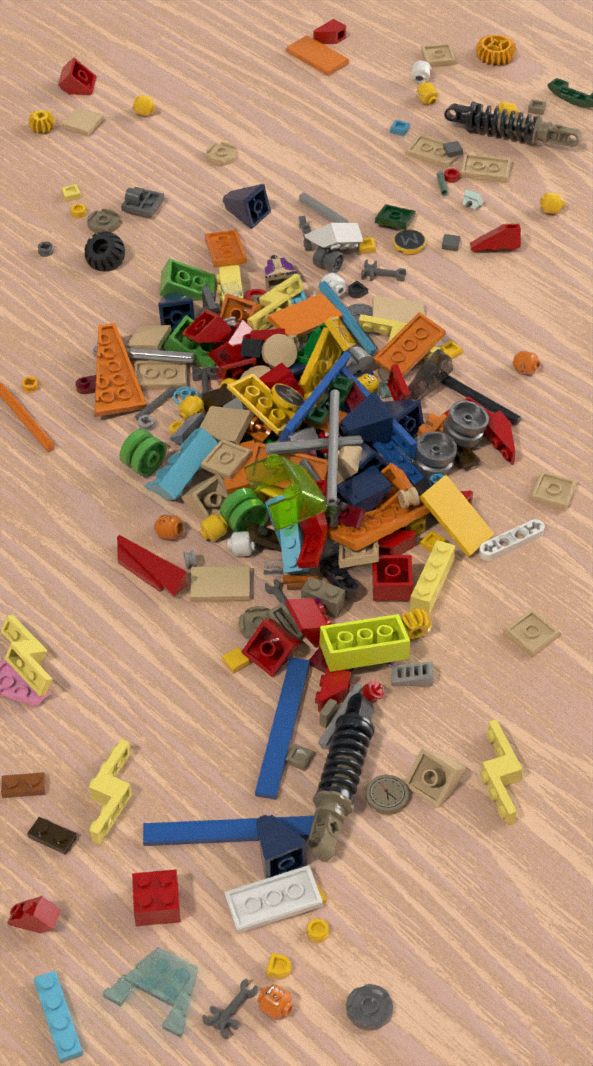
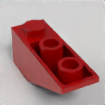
M520 224L500 225L471 241V250L482 252L488 249L499 251L500 249L516 250L521 248Z
M501 411L489 415L488 424L483 436L491 442L492 446L502 454L505 460L514 465L516 451L511 423Z

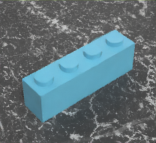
M195 429L179 447L181 451L174 453L168 459V466L159 469L155 474L157 478L152 483L148 481L145 487L166 500L178 499L183 493L182 489L193 481V475L196 471L202 469L201 462L218 442L205 429Z
M295 493L276 496L265 502L282 550L284 573L288 575L310 573V568L299 569L297 566V560L305 538L298 520L303 506V499Z

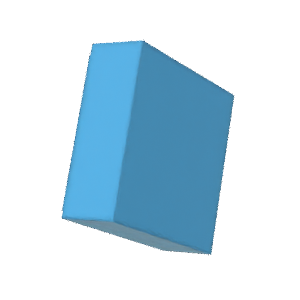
M395 120L390 127V133L405 136L410 128V123Z

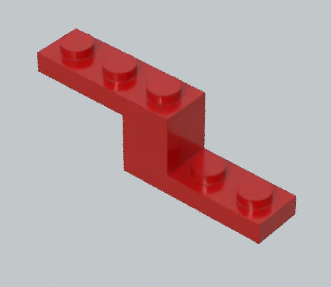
M327 479L310 482L298 518L305 535L297 560L299 569L318 567L330 527L323 512L327 499Z

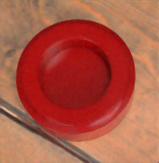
M454 168L445 170V181L449 183L459 181L460 172Z

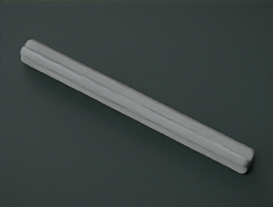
M97 346L93 348L95 356H97ZM125 348L129 359L193 363L195 359L194 353Z
M359 435L338 437V448L361 446V443H363ZM329 438L267 443L265 450L269 455L326 450L329 447Z

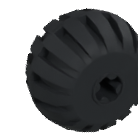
M102 231L98 232V234L95 233L92 235V238L88 239L84 248L86 262L97 271L105 272L118 268L117 266L121 265L125 258L123 241L112 232Z

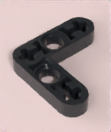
M339 552L321 559L320 572L331 585L344 589L345 598L347 599L355 598L358 595V583L346 571L355 566L340 568ZM341 576L343 579H335L334 577Z

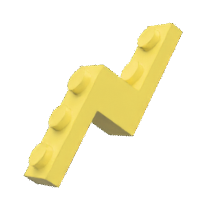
M294 274L259 298L260 304L264 305L263 309L247 319L252 330L267 329L273 325L268 320L270 314L292 305L290 299L304 290L300 275Z
M362 314L359 318V326L365 332L390 335L388 343L407 324L405 322ZM433 347L422 360L439 363L441 348Z
M7 615L0 632L11 644L4 659L39 696H45L53 680L41 667L47 650L14 615Z
M496 719L489 722L486 737L488 742L493 744L497 758L482 762L480 778L482 783L488 787L490 799L495 801L499 817L501 819L504 818L508 826L515 823L517 811L504 786L520 782L523 769Z
M123 739L112 748L110 757L102 763L99 774L89 784L91 799L104 804L97 821L94 820L89 829L92 842L97 845L101 844L132 796L130 783L116 778V775L131 754L129 742Z

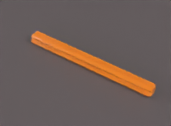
M0 382V397L47 452L54 450V442L7 387Z

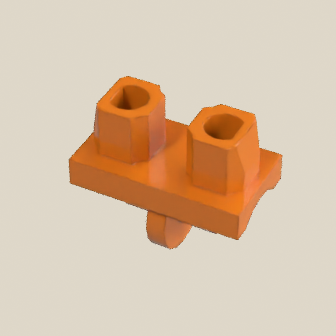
M431 413L426 420V424L431 426V428L422 424L418 429L417 435L421 436L430 431L444 433L443 422L446 420L447 415L442 414L438 417Z
M255 416L249 423L244 435L252 437L256 442L264 443L273 431L261 422L260 418Z

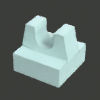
M466 189L462 205L467 208L468 204L472 203L471 209L475 211L482 205L484 200L481 194Z

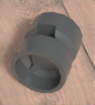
M321 246L316 249L313 255L314 265L325 268V270L332 273H337L344 261L343 253Z

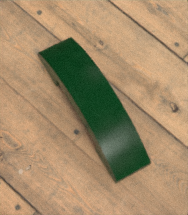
M555 78L547 84V87L562 100L580 107H593V93L588 95L569 88V82L559 78Z
M337 375L329 385V392L317 407L313 406L305 416V420L319 425L328 423L330 417V392L332 390L339 391L340 410L353 386L354 380Z

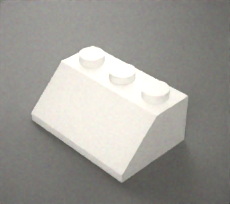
M329 223L305 234L306 239L323 248H331V250L338 248L340 250L346 248L351 250L357 248L358 244L363 242L358 223Z

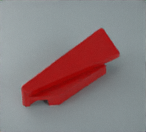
M121 535L117 536L118 564L157 591L161 592L165 589L173 597L187 586L185 570Z

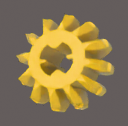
M44 109L33 111L32 114H29L28 124L32 132L39 134L50 132L51 129H54L55 120L50 111Z
M415 608L413 611L409 610L407 613H403L402 617H400L411 641L415 638L420 639L421 636H425L426 632L431 630V619L424 609L418 610Z

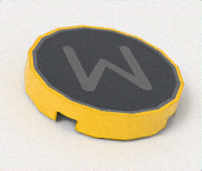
M400 230L393 237V246L398 252L399 250L403 251V254H417L425 248L426 237L418 230Z
M275 384L270 393H273L272 398L277 404L285 409L290 407L293 409V412H297L305 402L304 398L296 390L284 384Z

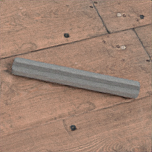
M305 192L299 195V201L332 222L349 223V220Z
M361 684L353 685L320 738L318 744L322 749H329L332 744L336 719L340 715L345 714L350 697L356 693L363 694Z

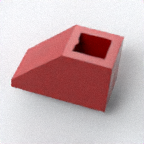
M335 19L313 30V39L322 44H337L346 38V25Z
M396 530L392 534L379 539V555H402L414 548L416 532Z
M327 667L325 675H321L319 687H321V691H317L315 696L318 712L323 709L330 699L337 701V705L345 700L351 685V672L344 670L330 672Z
M39 896L15 904L10 910V918L7 924L36 933H44L54 929L61 909L44 897Z

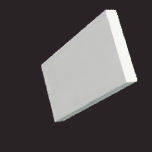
M309 865L224 892L237 934L323 907V901Z

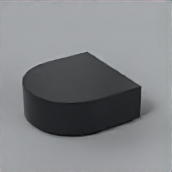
M358 280L348 286V295L352 298H361L368 294V288Z

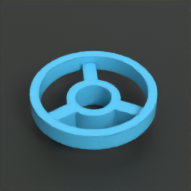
M181 387L174 392V401L179 405L181 402L176 399V395L181 396V399L184 400L188 395L196 394L198 396V392L192 387Z

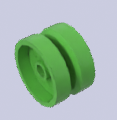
M138 429L131 433L124 441L119 454L120 461L127 467L132 468L140 476L146 477L153 474L162 465L167 448L163 441L154 437L147 430Z
M250 488L236 490L224 500L220 508V515L230 525L233 532L248 531L247 527L251 523L264 526L269 518L266 504Z

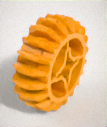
M488 34L487 37L483 36L479 39L476 45V56L482 63L486 62L487 65H505V63L513 61L516 54L514 41L510 37H505V35Z

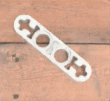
M534 519L482 543L479 556L485 561H492L541 538L544 534L545 525L542 521ZM522 534L525 538L518 539L515 535ZM505 541L509 543V545L501 546L499 543Z

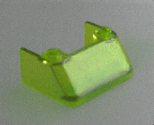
M272 454L267 458L244 467L252 492L287 478L291 482V485L287 486L283 492L285 498L268 505L276 531L322 513L328 507L325 496L307 469L281 455Z

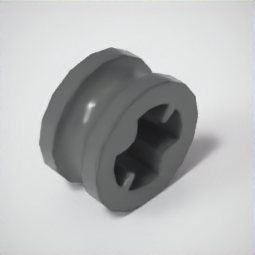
M41 242L38 245L39 255L42 257L50 256L53 253V245L50 242Z

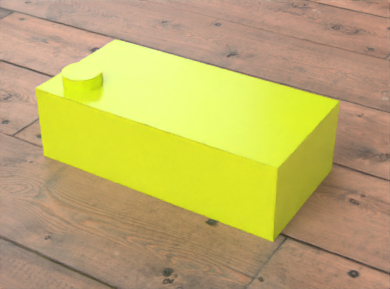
M399 614L320 626V646L330 672L409 659L410 639Z

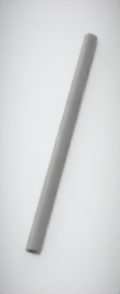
M338 390L330 392L327 504L330 506L335 505L337 502Z

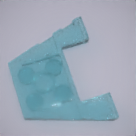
M157 947L136 964V968L127 975L121 976L118 982L111 988H106L102 993L103 998L122 1006L134 987L173 1007L164 1020L162 1028L181 1038L196 982L198 967Z

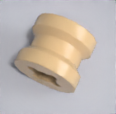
M410 487L407 491H398V500L403 509L409 508L410 505H419V495L415 487Z

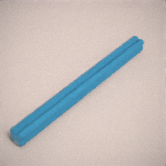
M326 281L320 282L318 288L343 314L342 320L369 355L375 354L377 348Z

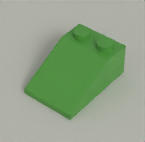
M169 258L161 271L159 295L180 293L192 298L193 301H202L203 286H209L211 292L215 291V275Z
M186 315L162 348L166 351L194 353L195 359L191 364L208 369L216 364L208 356L215 342H195L184 337L181 333L194 321Z

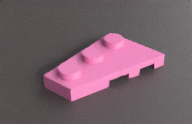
M5 659L0 663V696L36 707L50 695V690L48 689L45 696H39Z

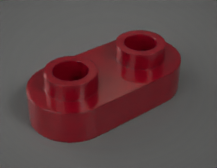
M96 375L82 377L76 381L78 393L84 395L95 393Z

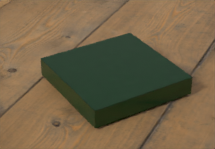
M385 204L375 217V223L406 230L414 219L416 211Z

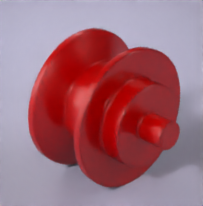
M371 680L369 684L363 685V696L370 703H375L378 699L384 697L383 685L378 681Z

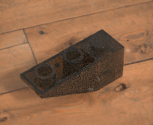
M437 349L426 359L408 387L410 400L421 401L453 371L450 356Z

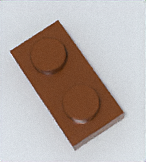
M45 773L2 775V798L45 795Z

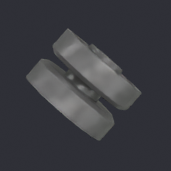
M467 400L455 402L450 407L448 417L443 425V432L453 438L456 445L473 447L481 441L489 416L485 409L475 402Z
M430 431L422 434L417 440V454L413 458V465L423 476L428 478L437 473L444 476L448 475L452 471L457 452L455 441L442 432Z

